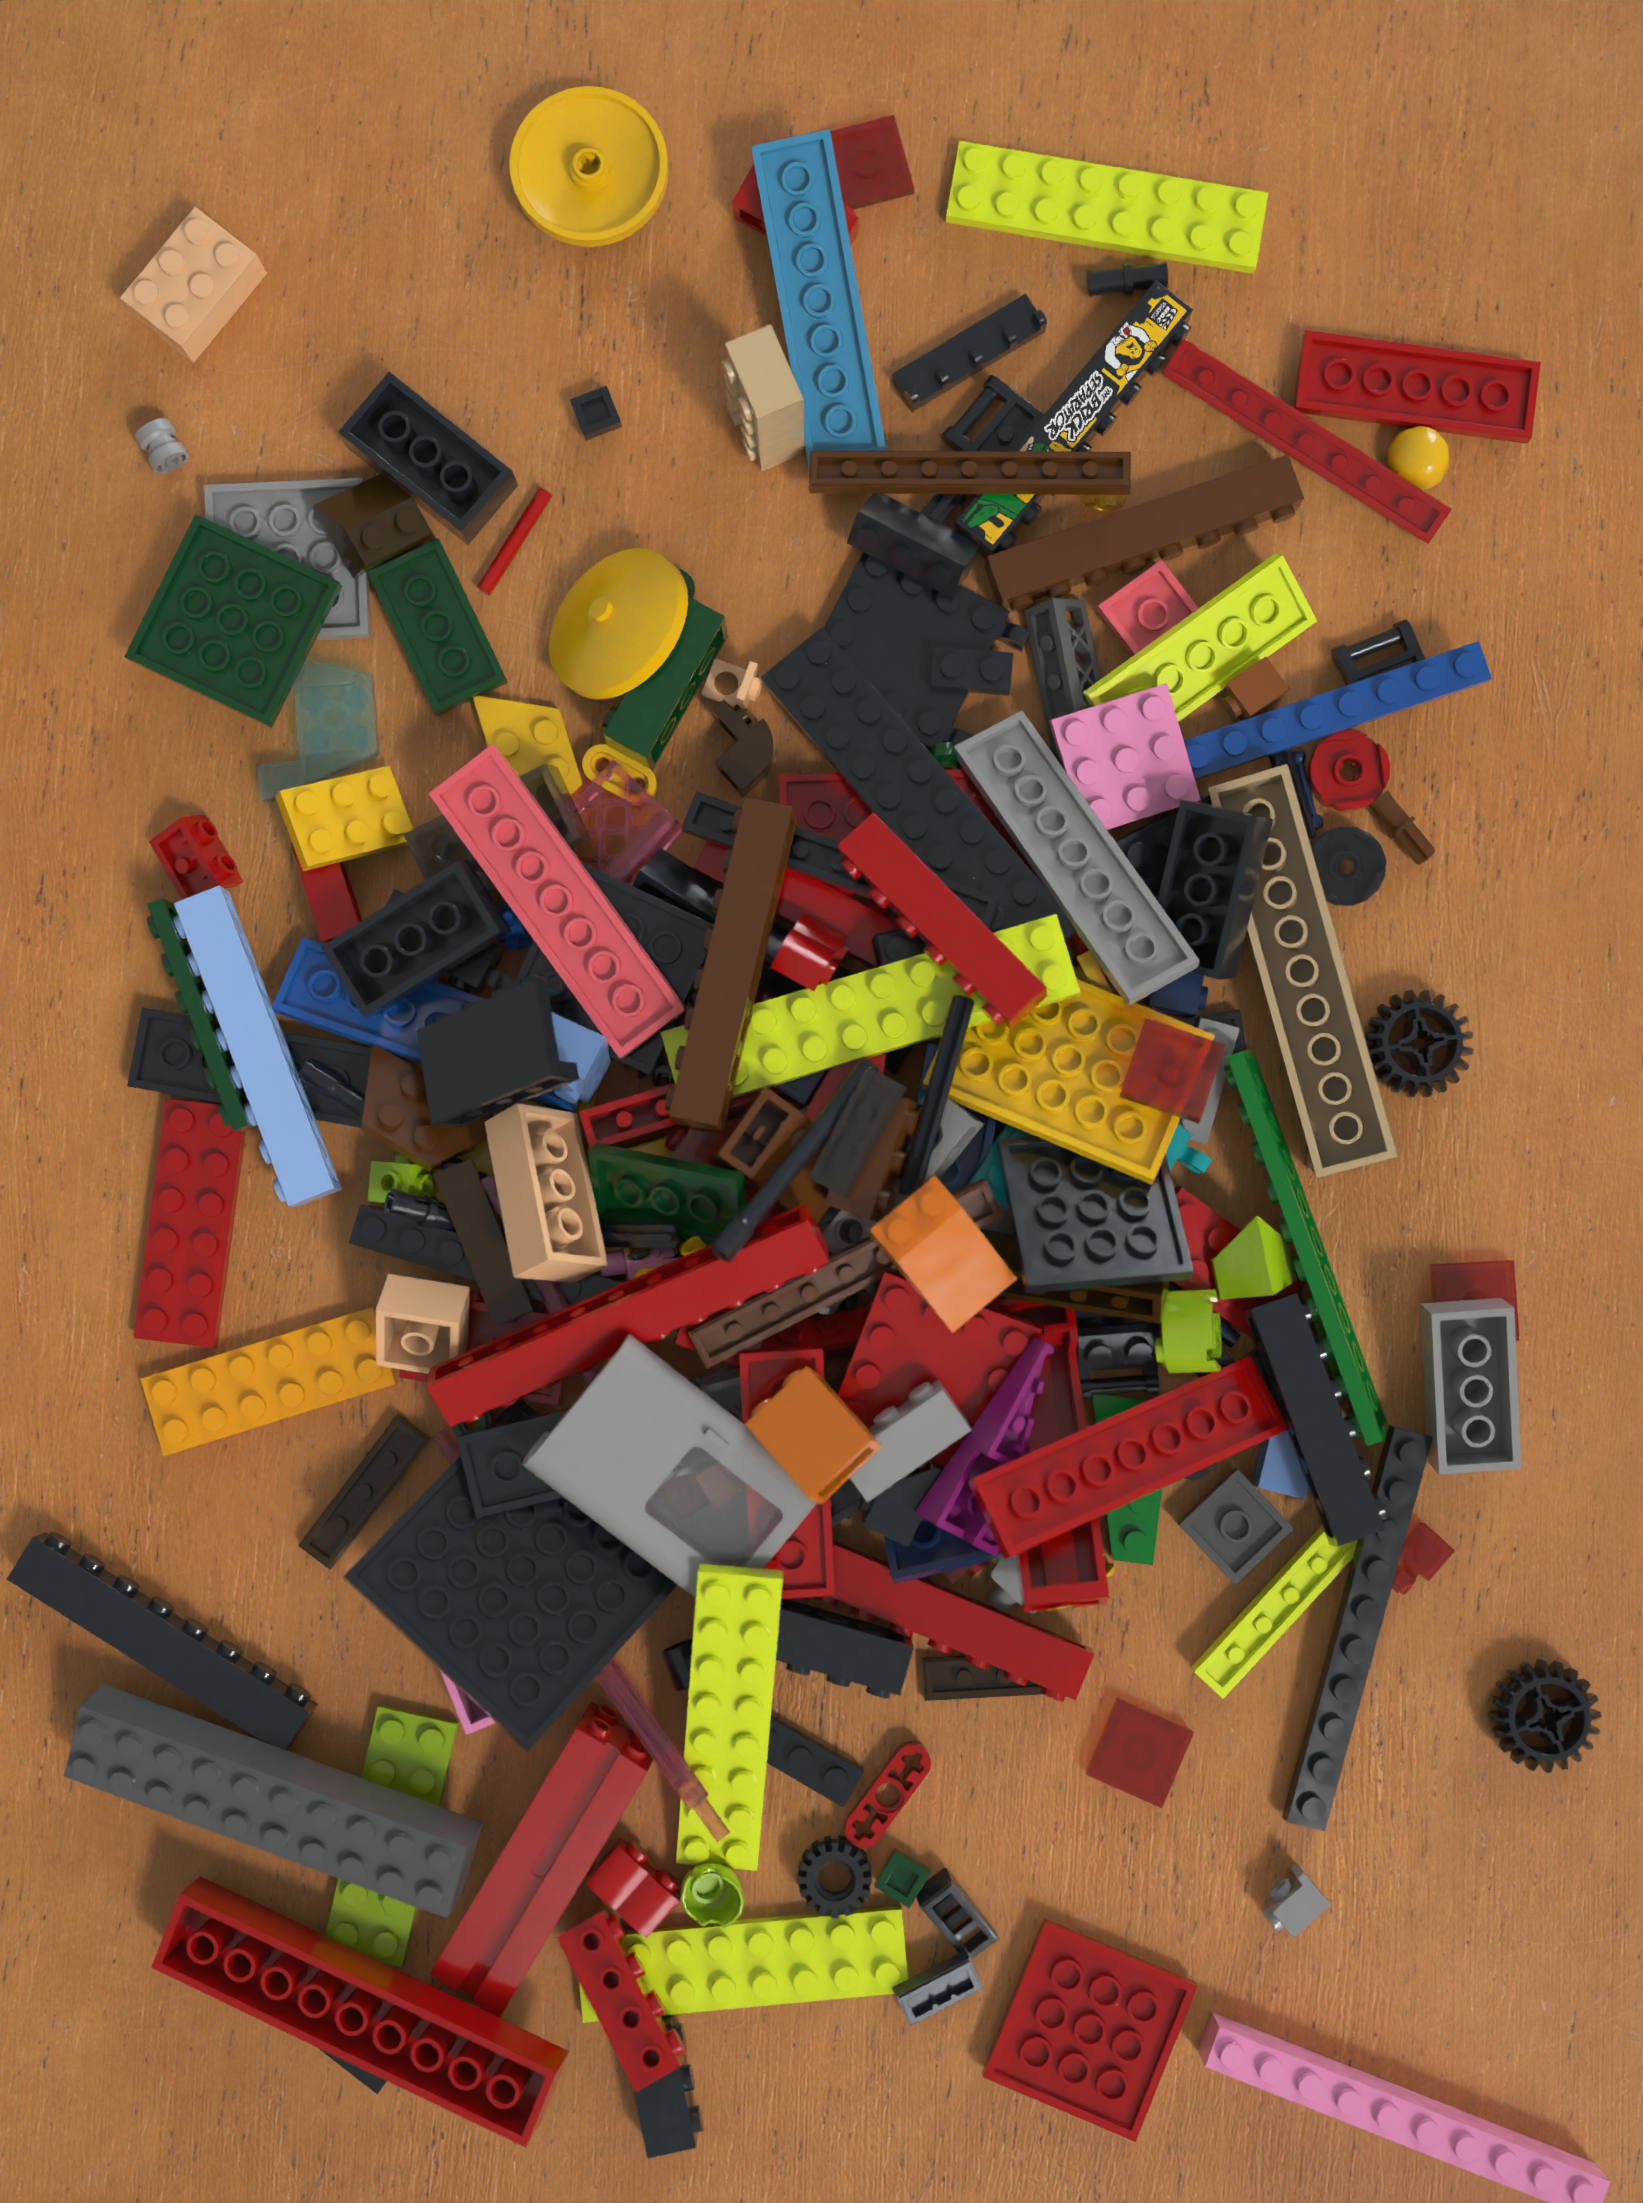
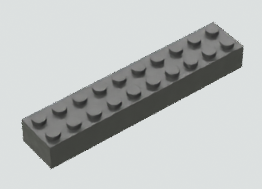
M104 1683L79 1707L64 1777L444 1918L449 1917L464 1892L483 1822Z

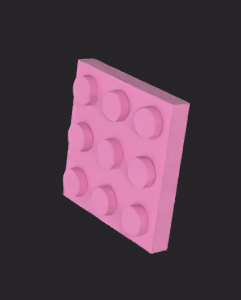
M1167 683L1049 720L1063 769L1107 830L1177 808L1180 805V800H1201Z

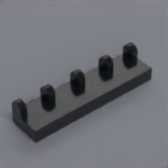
M1024 294L892 374V381L913 412L1046 331L1047 319L1040 309L1038 311L1035 309L1027 294Z

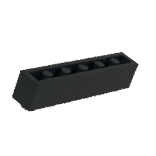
M1295 1293L1244 1311V1316L1278 1408L1289 1428L1287 1432L1329 1545L1342 1546L1385 1530L1382 1522L1386 1518L1384 1506L1378 1495H1372L1367 1481L1371 1479L1369 1466L1362 1455H1357L1353 1440H1356V1432L1348 1416L1343 1417L1338 1404V1401L1342 1400L1341 1392L1336 1380L1333 1377L1329 1378L1323 1364V1362L1327 1361L1326 1351L1320 1339H1314L1309 1323H1312L1313 1319L1308 1304L1304 1299L1299 1300L1298 1294Z

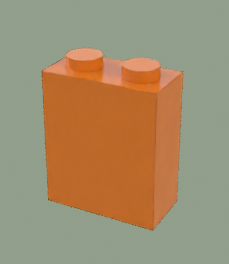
M806 1366L803 1370L798 1369L791 1373L782 1384L783 1389L772 1399L768 1398L758 1404L752 1412L753 1417L745 1425L808 1499L822 1505L883 1446L820 1374Z

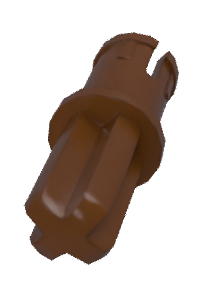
M1388 790L1367 806L1390 832L1388 837L1390 839L1394 837L1416 864L1424 863L1434 854L1435 848L1413 823L1415 817H1409Z

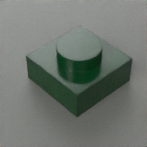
M894 1848L876 1878L874 1887L910 1908L931 1872L928 1867L899 1849Z

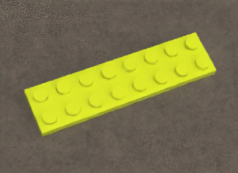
M959 141L946 223L1254 274L1269 192Z
M699 1563L676 1864L699 1865L719 1863L731 1869L753 1871L758 1869L784 1571Z
M901 1905L863 1908L859 1910L852 1909L851 1915L845 1916V1913H839L838 1918H831L830 1913H825L824 1916L817 1913L735 1920L726 1928H723L719 1923H709L705 1926L691 1924L655 1928L647 1938L643 1937L636 1930L625 1931L626 1937L622 1938L628 1953L630 1954L635 1951L641 1960L646 1972L641 1978L648 1992L655 1990L660 1997L666 2011L663 2015L895 1994L892 1987L908 1980ZM579 1982L582 2022H597L599 2019Z

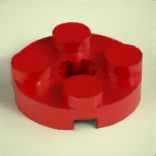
M1356 730L1340 731L1325 739L1313 751L1308 763V781L1319 803L1326 808H1333L1342 812L1358 811L1373 803L1382 794L1390 779V762L1385 749L1379 743L1376 744L1372 739L1366 737L1367 734ZM1344 761L1353 762L1351 767L1354 765L1358 767L1359 774L1354 775L1352 781L1344 780L1345 777L1342 778L1339 774V769L1343 768Z

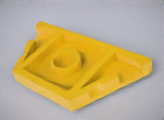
M484 696L473 697L488 747L494 744L499 748L546 815L551 819L567 800H571L584 788L560 709Z

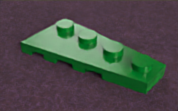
M1109 1394L1091 1395L1095 1424L1148 1401V1399ZM1162 1488L1105 1514L1112 1560L1153 1565Z

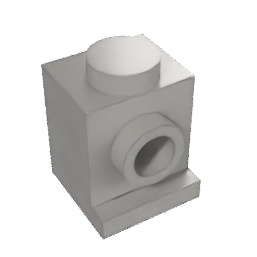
M1296 1863L1290 1868L1294 1876L1290 1880L1287 1878L1282 1879L1270 1890V1898L1265 1901L1268 1907L1262 1912L1278 1932L1285 1927L1294 1938L1331 1905Z

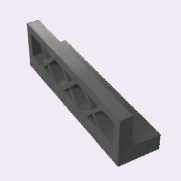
M1051 598L1024 610L1027 628L1030 631L1029 638L1051 750L1058 762L1062 764L1049 720L1091 707L1083 700L1081 690L1082 688L1086 690L1098 682L1100 675L1085 600ZM1066 611L1073 612L1075 629L1068 623ZM1075 649L1081 655L1082 668L1075 661Z

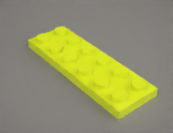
M1275 553L1086 689L1083 694L1092 707L1167 683L1179 722L1222 691L1231 680L1265 656L1268 657L1317 622L1284 556Z

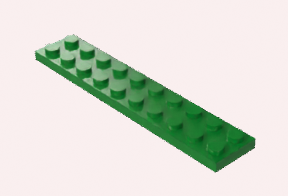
M1244 1050L1227 1056L1229 1065L1224 1066L1225 1074L1231 1088H1238L1243 1101L1242 1104L1238 1105L1241 1119L1246 1128L1252 1126L1257 1140L1252 1143L1255 1158L1260 1166L1266 1165L1271 1179L1266 1181L1267 1191L1272 1203L1280 1204L1285 1217L1280 1220L1281 1230L1287 1243L1294 1242L1298 1257L1293 1259L1295 1269L1301 1282L1308 1281L1312 1296L1307 1297L1309 1308L1315 1320H1322L1326 1335L1321 1336L1327 1357L1329 1359H1336L1340 1373L1335 1375L1336 1382L1342 1397H1349L1354 1412L1350 1413L1349 1416L1356 1436H1363L1367 1446L1382 1442L1389 1425L1254 1050Z

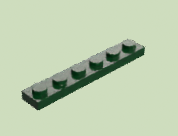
M163 898L150 902L147 905L151 916L147 917V923L154 938H160L165 953L161 954V960L170 977L174 976L178 984L179 991L175 992V996L181 1011L184 1014L189 1013L194 1027L189 1030L190 1037L197 1051H203L208 1066L204 1067V1073L212 1089L217 1088L222 1103L218 1105V1110L222 1121L226 1127L231 1126L233 1131L243 1133L258 1126H252L247 1117L244 1104L248 1103V1099L244 1089L237 1087L230 1071V1066L234 1065L229 1050H223L216 1034V1029L220 1027L215 1013L211 1014L204 1003L202 991L206 989L201 976H196L190 966L187 954L191 953L188 941L186 938L182 939L176 929L173 917L177 915L173 903Z

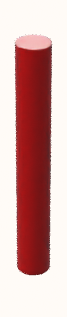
M538 488L477 585V588L486 595H491L552 498V495L545 489Z

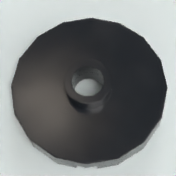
M1338 827L1324 832L1313 842L1311 848L1327 902L1336 906H1354L1367 901L1379 891L1386 877L1387 860L1381 844L1370 833L1357 827ZM1345 859L1351 860L1354 864V869L1349 874H1342L1339 871V864Z

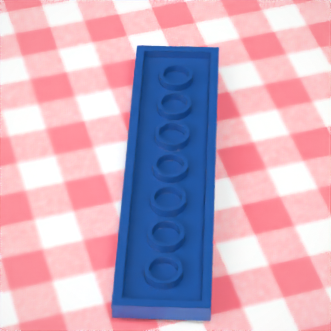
M302 937L271 1008L276 1014L371 1047L373 1045L382 1047L392 1054L421 1063L416 1030L432 1024V1019L437 1016L452 1015L461 1011V1006L466 1003L482 1002L486 999L432 981L379 1015L363 1017L323 952L321 946L324 944ZM556 1089L528 1100L551 1109L573 1113L577 1112L581 1102L578 1100L574 1104L563 1100L555 1094Z

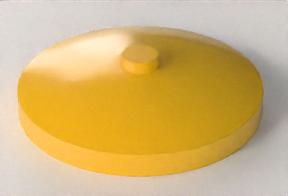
M596 86L575 87L546 98L524 118L512 143L510 176L514 192L522 210L541 231L567 244L586 247L603 246L631 236L642 228L654 215L667 187L668 156L665 141L657 123L639 103L627 95L612 89Z
M631 548L619 551L599 561L585 572L565 596L551 628L549 656L552 668L559 680L582 697L608 699L631 691L654 674L675 647L686 620L688 591L681 572L662 554L647 548Z

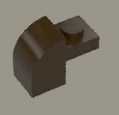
M724 699L712 710L713 716L735 743L717 758L715 763L719 772L744 797L766 777L771 769L774 758L773 738L770 728L764 719L750 728L748 725L752 723V720L738 704L731 707Z

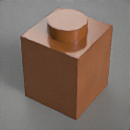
M1265 656L1226 684L1221 691L1224 697L1222 704L1232 718L1236 719L1238 717L1243 721L1255 717L1281 699L1289 690V687Z

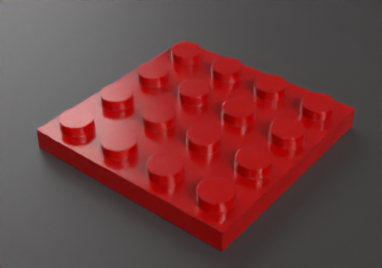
M1043 1918L982 2070V2076L1136 2142L1198 1986L1195 1981Z

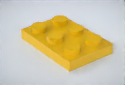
M390 766L281 790L275 796L303 871L411 845L417 840Z

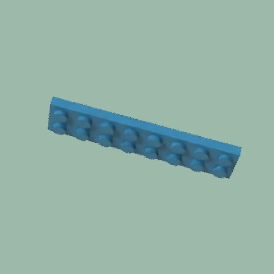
M830 129L751 146L791 371L804 399V443L809 469L811 451H887Z

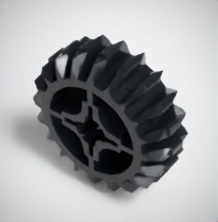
M1413 990L1405 991L1403 1000L1395 994L1389 997L1390 1007L1385 1004L1377 1006L1376 1010L1381 1018L1370 1017L1367 1023L1376 1029V1032L1364 1033L1366 1041L1374 1042V1047L1368 1048L1370 1056L1375 1054L1377 1060L1372 1065L1374 1070L1381 1068L1384 1071L1377 1081L1383 1084L1392 1078L1391 1092L1398 1093L1405 1084L1406 1097H1415L1418 1088L1423 1098L1432 1096L1433 1087L1438 1093L1447 1091L1445 1080L1452 1084L1460 1080L1458 1073L1454 1069L1460 1071L1468 1069L1469 1064L1460 1057L1473 1054V1048L1463 1046V1041L1473 1038V1033L1470 1031L1461 1032L1460 1026L1465 1025L1468 1022V1018L1466 1016L1458 1019L1453 1017L1459 1008L1455 1003L1444 1009L1443 1006L1446 998L1444 995H1437L1431 1003L1429 990L1421 991L1418 999ZM1406 1013L1407 1022L1403 1024L1404 1034L1402 1038L1397 1041L1388 1042L1392 1025L1398 1017ZM1420 1013L1426 1014L1437 1021L1444 1033L1431 1031L1426 1025L1425 1018H1420ZM1417 1035H1419L1418 1039L1423 1038L1424 1042L1434 1041V1043L1419 1049V1053H1417L1418 1048L1413 1049L1412 1046L1401 1047V1045L1416 1039ZM1447 1045V1052L1443 1063L1434 1073L1430 1074L1429 1065L1433 1064L1432 1054L1437 1047ZM1400 1054L1405 1056L1410 1062L1411 1069L1416 1070V1075L1401 1069L1391 1055Z
M1537 1659L1534 1669L1528 1662H1521V1675L1512 1669L1506 1670L1507 1677L1511 1681L1508 1685L1501 1681L1495 1682V1686L1502 1691L1500 1697L1490 1696L1489 1702L1497 1706L1498 1710L1487 1713L1489 1720L1498 1723L1490 1732L1495 1738H1502L1498 1744L1499 1749L1504 1753L1511 1751L1510 1759L1517 1764L1524 1761L1525 1767L1532 1771L1540 1764L1543 1771L1547 1773L1552 1772L1554 1761L1562 1770L1568 1769L1567 1757L1569 1756L1576 1762L1582 1761V1756L1578 1751L1579 1748L1582 1746L1587 1750L1593 1749V1744L1586 1740L1588 1734H1600L1599 1728L1593 1726L1591 1721L1602 1717L1601 1712L1590 1708L1598 1701L1595 1694L1586 1693L1590 1683L1583 1678L1577 1680L1578 1671L1571 1667L1564 1670L1563 1664L1556 1660L1548 1666L1545 1660ZM1540 1685H1560L1567 1692L1569 1698L1563 1701L1559 1698L1550 1700L1548 1695L1541 1690ZM1526 1695L1525 1707L1516 1713L1519 1701ZM1543 1707L1550 1710V1712L1545 1714L1546 1721L1544 1723L1538 1720L1543 1717ZM1572 1718L1570 1727L1563 1736V1725L1567 1720ZM1525 1730L1529 1733L1539 1731L1541 1737L1546 1739L1548 1745H1527L1522 1741L1518 1733Z

